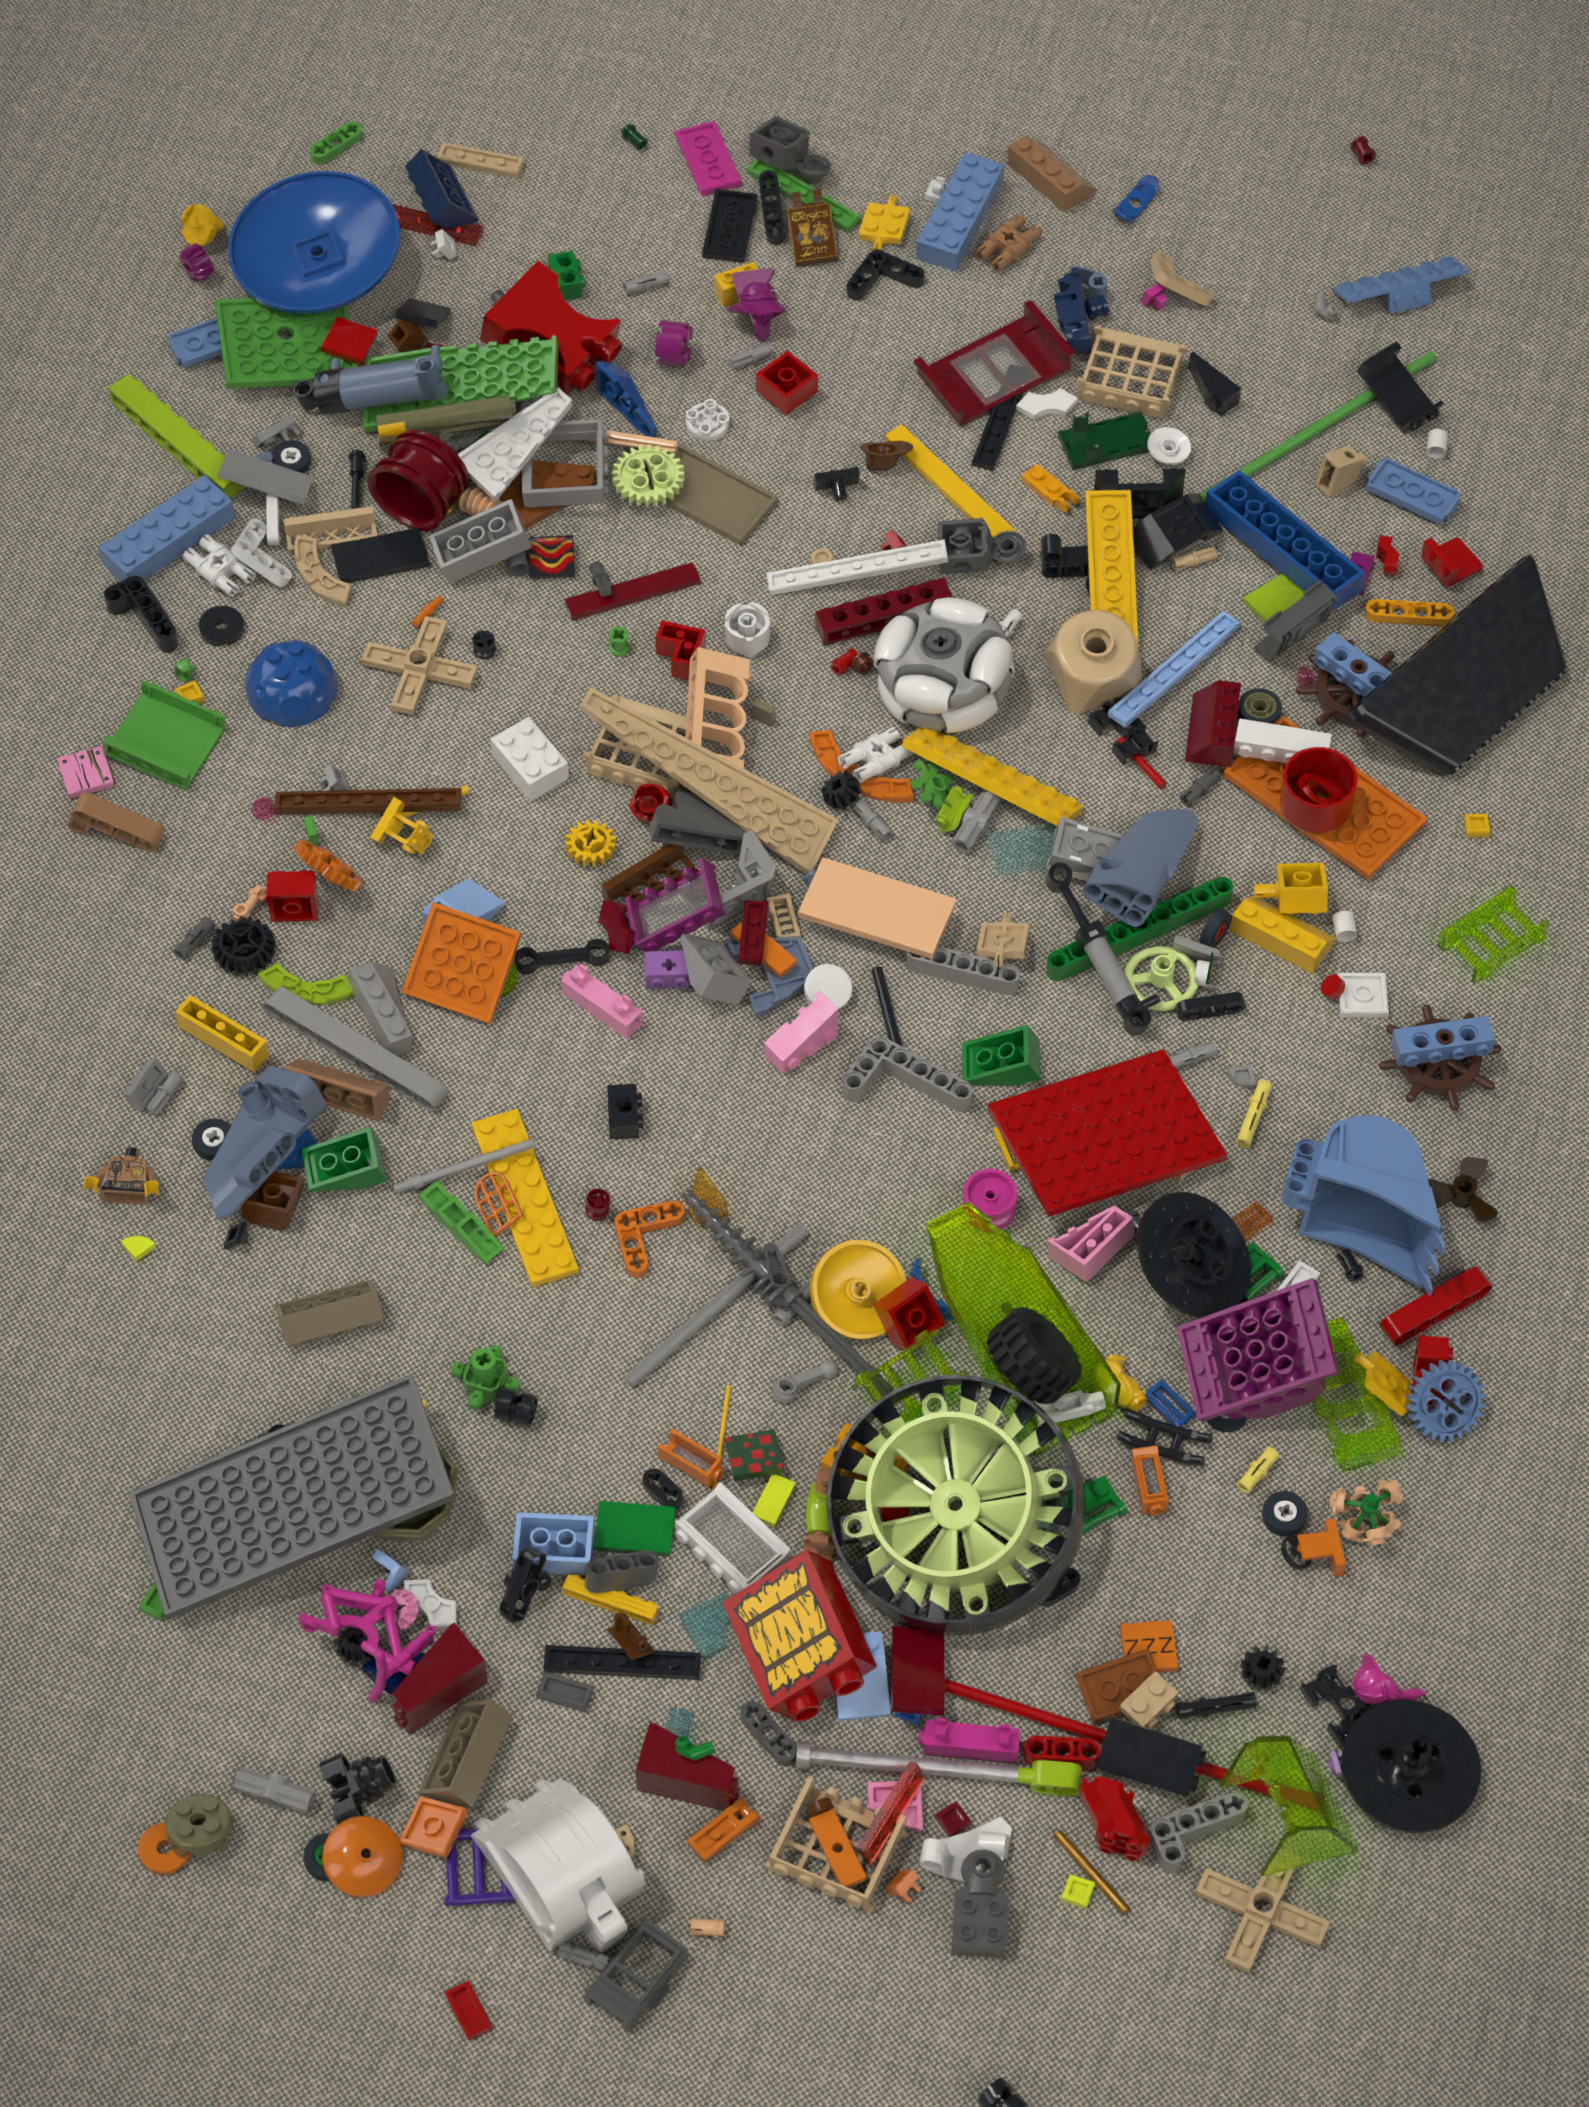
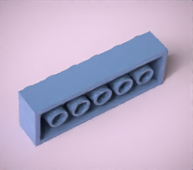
M967 152L964 153L917 240L916 259L957 271L1004 183L1005 164Z
M204 475L99 546L101 563L119 581L132 576H139L145 580L178 558L185 551H188L189 548L198 544L202 537L205 539V535L213 534L235 518L233 501Z

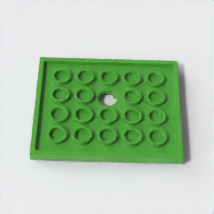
M253 298L215 300L226 388L294 386L303 379H309L314 384L315 373L320 370L331 369L332 359L338 358L321 352V346L337 316L350 321L348 305L321 313L296 314L275 310ZM288 329L289 333L294 336L290 339H282L278 337L280 330ZM338 358L341 361L340 368L357 367L356 363Z

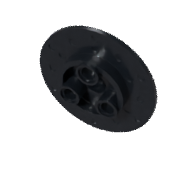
M1189 1192L1167 1194L1147 1208L1138 1226L1137 1252L1142 1270L1155 1292L1177 1311L1197 1318H1202L1238 1305L1245 1296L1249 1286L1251 1261L1245 1239L1233 1219L1213 1201Z
M1396 1700L1380 1704L1368 1710L1354 1723L1343 1744L1341 1770L1350 1796L1367 1816L1390 1829L1405 1833H1429L1443 1829L1461 1818L1472 1805L1477 1795L1481 1780V1762L1476 1745L1459 1721L1434 1705L1414 1700ZM1431 1754H1433L1436 1757V1759H1432ZM1380 1755L1389 1756L1391 1761L1383 1760ZM1408 1791L1416 1792L1419 1797L1410 1796Z

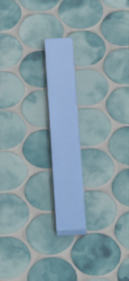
M1222 611L1108 711V716L1126 728L1240 628L1241 622L1225 611Z

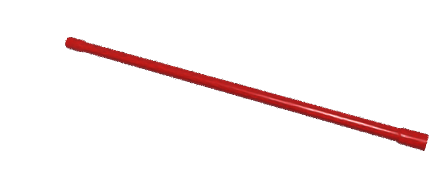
M944 1678L946 1693L1102 1743L1104 1742L1107 1732L1105 1729ZM1204 1762L1203 1767L1198 1766L1196 1771L1198 1774L1289 1802L1315 1813H1318L1322 1800L1321 1797L1285 1788Z

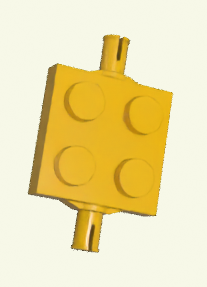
M890 195L887 204L868 203L859 231V240L873 242L872 251L881 250L882 246L886 244L901 245L911 215L910 207L895 206L898 200L896 195Z
M1376 1351L1371 1353L1368 1358L1363 1353H1358L1354 1361L1360 1364L1366 1371L1364 1386L1372 1395L1380 1398L1388 1409L1394 1410L1400 1416L1408 1411L1406 1405L1412 1403L1411 1400L1406 1398V1395L1412 1394L1409 1388L1411 1380Z

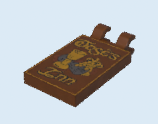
M821 189L813 190L814 202L806 204L801 203L800 192L791 193L793 208L787 209L795 266L800 267L838 261L830 203L823 204Z

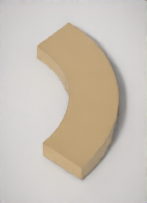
M296 535L294 545L295 561L303 581L321 598L347 607L352 589L351 584L334 578L322 568L317 554L319 544L317 538Z

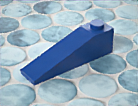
M597 362L598 393L644 436L657 438L656 426L630 373L623 370L617 364Z

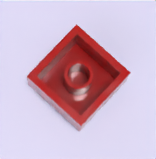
M787 350L756 373V391L781 412L788 415L818 392V374Z
M315 871L267 872L266 896L271 922L318 921L319 895Z
M913 1277L873 1304L891 1344L907 1352L946 1325L928 1285Z

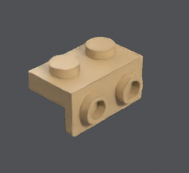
M1155 1671L1118 1709L1134 1724L1153 1729L1159 1722L1156 1718L1162 1712L1167 1715L1175 1707L1176 1703L1174 1700L1178 1692Z

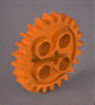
M299 839L293 848L306 865L316 870L317 873L320 872L331 883L342 885L345 889L354 892L358 891L363 884V880L354 872L352 867L340 860V858H336L326 848L315 846L312 842L309 843L303 839Z

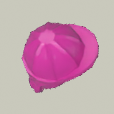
M1370 1654L1362 1656V1666L1355 1674L1353 1686L1356 1695L1369 1704L1380 1705L1390 1701L1417 1700L1420 1697H1426V1692L1418 1687L1401 1690L1390 1676L1380 1671L1375 1659Z

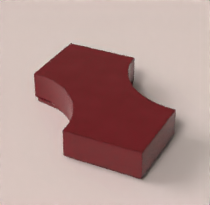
M603 900L598 923L603 925L608 933L609 950L630 954L635 931L630 929L626 923L625 905Z

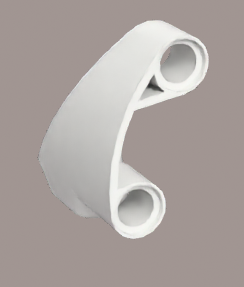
M998 1817L987 1824L959 1835L939 1840L925 1839L923 1840L919 1865L943 1877L964 1882L961 1875V1866L969 1853L979 1849H987L999 1855L1002 1861L1003 1858H1007L1012 1827L1001 1817ZM980 1864L976 1867L981 1873H986L990 1870L989 1866L985 1864Z

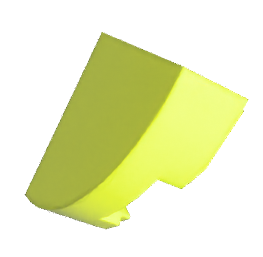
M131 1236L121 1240V1245L135 1261H138L156 1248L152 1240L143 1236Z

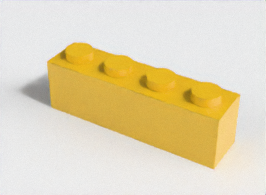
M191 995L175 1011L179 1028L254 1073L269 1057L267 1040Z

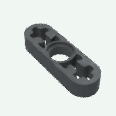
M755 1701L745 1703L740 1712L743 1725L779 1765H792L796 1761V1744L760 1703ZM748 1711L752 1713L757 1711V1719L760 1722L758 1727L754 1717L747 1718ZM766 1728H772L776 1731V1736L772 1739H765L761 1733ZM779 1741L780 1746L785 1751L790 1749V1756H787L785 1754L781 1756V1749L777 1745Z

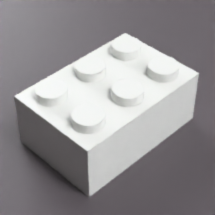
M529 717L490 739L491 755L530 801L569 779L568 762Z

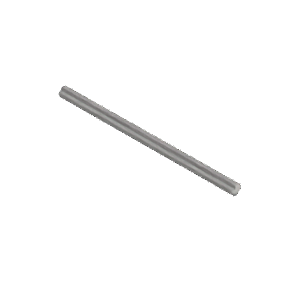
M800 1223L775 1244L781 1256L783 1257L808 1235V1230ZM753 1272L745 1277L739 1275L632 1368L625 1375V1381L631 1387L636 1386L759 1277Z

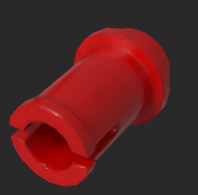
M850 648L840 658L833 659L831 664L833 672L837 675L845 674L851 666L853 658L859 653L855 649Z

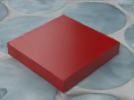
M337 316L321 346V352L363 365L378 336V330Z

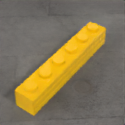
M568 1574L562 1587L563 1595L615 1613H626L629 1618L653 1626L659 1613L656 1603L643 1601L638 1596H629L621 1590L593 1593L586 1589L585 1580L579 1575Z

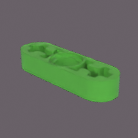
M348 122L313 144L310 148L312 162L324 164L359 142L363 137L362 126L358 122ZM335 140L342 142L340 145L331 144Z

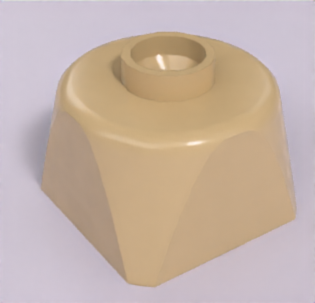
M1088 610L1070 617L1055 634L1043 654L1069 711L1078 715L1103 706L1108 701L1114 702L1116 698L1125 697L1143 681L1138 644L1132 629L1122 618L1107 611Z

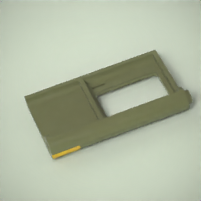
M509 395L378 415L375 416L378 434L375 435L377 445L393 443L406 430H419L433 436L439 435V439L453 438L452 433L496 425L500 426L509 419H512V413L516 412L515 401L510 399Z

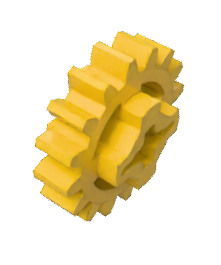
M587 819L585 825L577 822V829L571 827L570 834H566L565 846L566 851H568V857H574L576 864L582 861L583 867H586L588 863L596 867V862L604 865V858L611 860L612 852H616V836H613V829L607 830V823L600 826L598 820H595L594 824H590L589 819Z

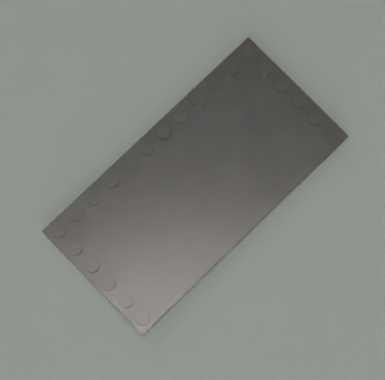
M412 1374L129 1492L164 1614L168 1620L456 1499L420 1392Z

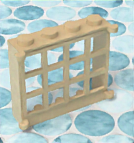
M1098 325L1095 326L1093 332L1097 333V337L1083 378H1077L1075 383L1080 385L1078 400L1123 409L1129 412L1137 413L1142 411L1145 415L1164 419L1168 405L1170 406L1172 392L1183 362L1184 353H1187L1188 347L1186 345L1103 328ZM1103 341L1114 343L1115 347L1112 354L1100 351ZM1122 346L1135 348L1133 358L1117 355L1119 348ZM1144 350L1156 353L1153 363L1137 360L1139 353H1142ZM1165 355L1176 357L1173 368L1157 364L1159 357H1165ZM1097 357L1110 359L1107 369L1094 367ZM1115 360L1130 364L1127 374L1112 371ZM1135 365L1151 368L1148 378L1132 375ZM1155 370L1171 373L1168 383L1152 380ZM1092 372L1105 375L1102 385L1089 382ZM1109 377L1125 379L1123 388L1117 389L1107 386ZM1130 380L1145 384L1143 394L1127 391ZM1150 385L1166 388L1163 398L1148 396Z
M611 695L610 697L661 725L672 727L671 730L674 732L677 730L680 732L686 731V716L620 696ZM604 727L591 753L587 751L583 753L582 758L587 759V773L595 777H603L613 780L615 783L626 784L636 789L648 783L660 784L668 791L672 799L681 785L673 777L670 779L657 775L659 767L654 765L651 773L637 769L636 766L640 758L644 756L633 748L623 745L624 742L621 739L618 743L608 741L611 732ZM605 746L615 748L610 760L600 757ZM620 750L636 755L631 766L615 762Z
M808 1776L770 1855V1862H766L765 1868L769 1871H774L780 1876L786 1877L788 1875L796 1878L804 1886L817 1887L830 1897L838 1896L845 1899L851 1906L857 1908L862 1906L863 1910L872 1913L874 1906L870 1905V1901L900 1838L907 1839L909 1834L904 1831L906 1816L901 1814L898 1822L886 1817L887 1811L881 1807H877L876 1811L873 1812L863 1808L862 1800L857 1797H853L851 1802L839 1798L838 1791L833 1787H828L826 1792L815 1788L814 1777ZM829 1797L834 1805L836 1815L847 1819L843 1827L846 1835L852 1822L870 1829L863 1845L848 1839L852 1848L860 1851L857 1857L860 1864L865 1853L880 1859L873 1875L865 1872L870 1883L864 1894L826 1879L831 1866L824 1854L812 1850L817 1840L814 1832L807 1847L789 1840L796 1824L813 1831L809 1822L799 1818L806 1803L811 1804L818 1799ZM875 1832L890 1837L884 1853L869 1848ZM786 1846L803 1853L798 1866L780 1859ZM835 1849L834 1852L838 1853L840 1849ZM809 1856L826 1862L821 1876L803 1869Z

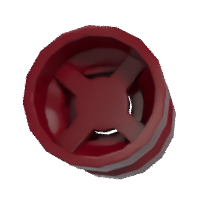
M596 1188L587 1194L585 1214L589 1219L602 1221L608 1216L611 1198L607 1191Z

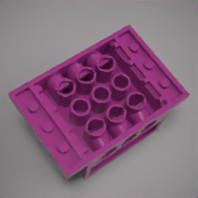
M1314 1278L1176 1327L1197 1419L1200 1422L1224 1414L1232 1419H1257L1277 1415L1313 1402L1326 1389L1324 1379L1339 1374L1317 1280Z

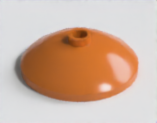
M367 1816L349 1818L337 1825L328 1835L322 1854L324 1870L331 1883L343 1893L354 1897H371L390 1887L401 1870L403 1859L402 1847L395 1832L384 1822ZM362 1850L369 1851L370 1857L368 1859L361 1856Z

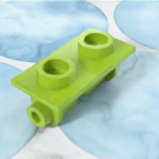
M955 786L950 790L945 800L947 804L942 805L936 816V824L940 827L939 833L954 831L959 827L962 816L970 806L969 803L974 796L973 793L965 795L963 789L959 786Z

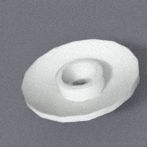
M1162 427L1156 429L1150 434L1147 441L1151 456L1163 464L1176 465L1182 463L1191 452V443L1188 437L1182 431L1175 428Z

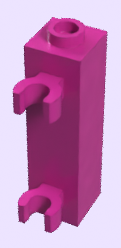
M936 1718V1721L926 1720L925 1729H920L918 1745H923V1755L1017 1764L1020 1729L1010 1728V1725L1006 1724L994 1727L947 1722L945 1718Z

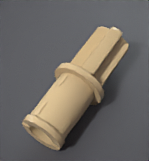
M1214 547L1196 552L1192 549L1189 553L1172 557V566L1175 571L1191 566L1198 567L1199 563L1216 559L1217 552Z

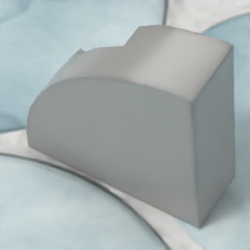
M1251 1064L1227 1068V1075L1233 1083L1242 1088L1256 1089L1257 1082Z

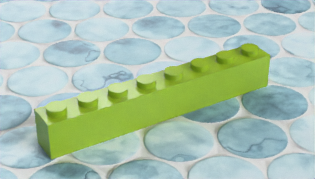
M127 374L108 388L111 402L198 479L205 475L229 498L245 488L244 485L218 477L226 455L220 454L210 441L206 442L196 429L190 428L181 416L178 417L174 414L170 406L163 404L154 392H149L139 379H134L130 374Z

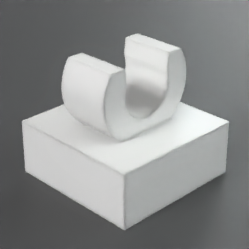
M937 176L936 180L932 179L925 193V200L938 203L948 184L945 178Z
M443 229L436 232V240L431 243V246L435 249L432 255L437 259L445 255L449 260L457 257L454 239Z

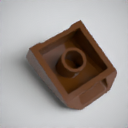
M274 1171L241 1206L242 1217L251 1225L258 1224L275 1228L279 1231L289 1227L305 1179Z

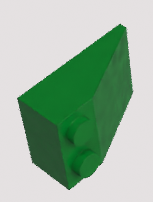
M1028 1025L963 1042L962 1079L971 1085H1021L1040 1080V1039Z
M371 1127L301 1149L310 1192L365 1189L388 1181L380 1140Z

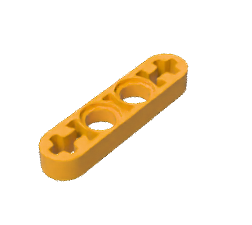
M1384 599L1370 600L1365 609L1366 618L1372 622L1445 626L1454 618L1455 614L1454 608L1446 603ZM1394 609H1401L1404 611V614L1396 615L1392 611ZM1423 610L1427 615L1420 617L1415 612Z

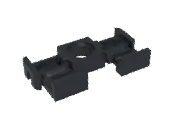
M1116 698L1113 703L1110 701L1106 702L1103 710L1090 714L1088 724L1098 736L1102 735L1106 726L1109 727L1110 724L1112 726L1115 725V728L1125 737V742L1113 743L1112 752L1125 765L1129 757L1137 754L1145 757L1155 753L1158 741L1153 742L1145 733L1146 726L1139 718H1136L1130 724L1134 725L1136 729L1129 730L1108 716V711L1122 699Z
M1333 1664L1318 1672L1316 1680L1306 1685L1302 1683L1300 1691L1312 1708L1318 1706V1702L1322 1699L1329 1700L1330 1696V1703L1342 1720L1341 1724L1336 1725V1727L1329 1723L1327 1731L1340 1749L1343 1747L1351 1727L1364 1714L1365 1705L1356 1695L1351 1685L1345 1687L1336 1674L1338 1666ZM1349 1698L1354 1702V1707L1345 1709L1340 1705V1700Z

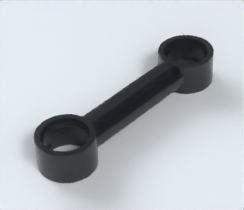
M593 939L587 943L586 947L538 953L531 947H522L516 951L514 957L515 968L519 973L528 975L534 973L538 966L587 961L593 966H602L609 960V945L602 939ZM599 948L603 949L605 954L595 957L590 954V951ZM523 957L534 959V962L529 965H523L518 961Z

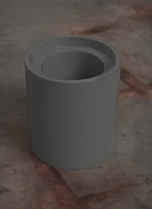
M525 551L506 559L511 575L522 576L529 571Z

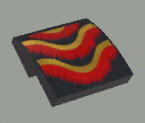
M573 535L529 537L532 548L528 549L530 580L575 577Z

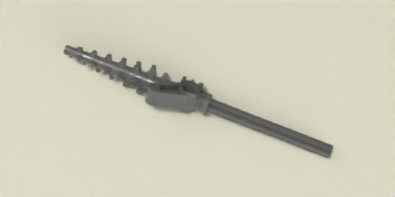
M686 1189L682 1193V1196L687 1200L686 1204L691 1205L697 1211L695 1216H702V1220L707 1222L704 1228L709 1229L712 1227V1231L714 1233L717 1232L713 1240L723 1239V1244L726 1246L722 1249V1252L727 1253L733 1250L735 1258L731 1261L732 1265L744 1261L743 1267L745 1269L740 1273L741 1277L754 1272L761 1279L755 1285L753 1291L756 1294L760 1293V1298L762 1300L766 1299V1304L769 1307L775 1304L783 1305L787 1309L792 1307L882 1397L894 1390V1387L838 1332L832 1330L802 1298L803 1292L800 1289L794 1288L791 1274L788 1272L779 1249L774 1243L765 1244L763 1250L760 1247L755 1250L751 1247L756 1241L755 1236L744 1240L739 1236L744 1231L743 1227L733 1230L728 1225L731 1219L728 1217L722 1220L716 1215L719 1212L718 1209L714 1208L711 1210L705 1204L706 1200L704 1198L700 1200L693 1193L692 1189Z

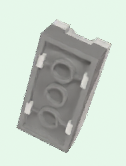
M1061 817L1054 832V843L1046 870H1049L1055 863H1065L1071 868L1072 877L1087 881L1089 874L1098 861L1124 835Z

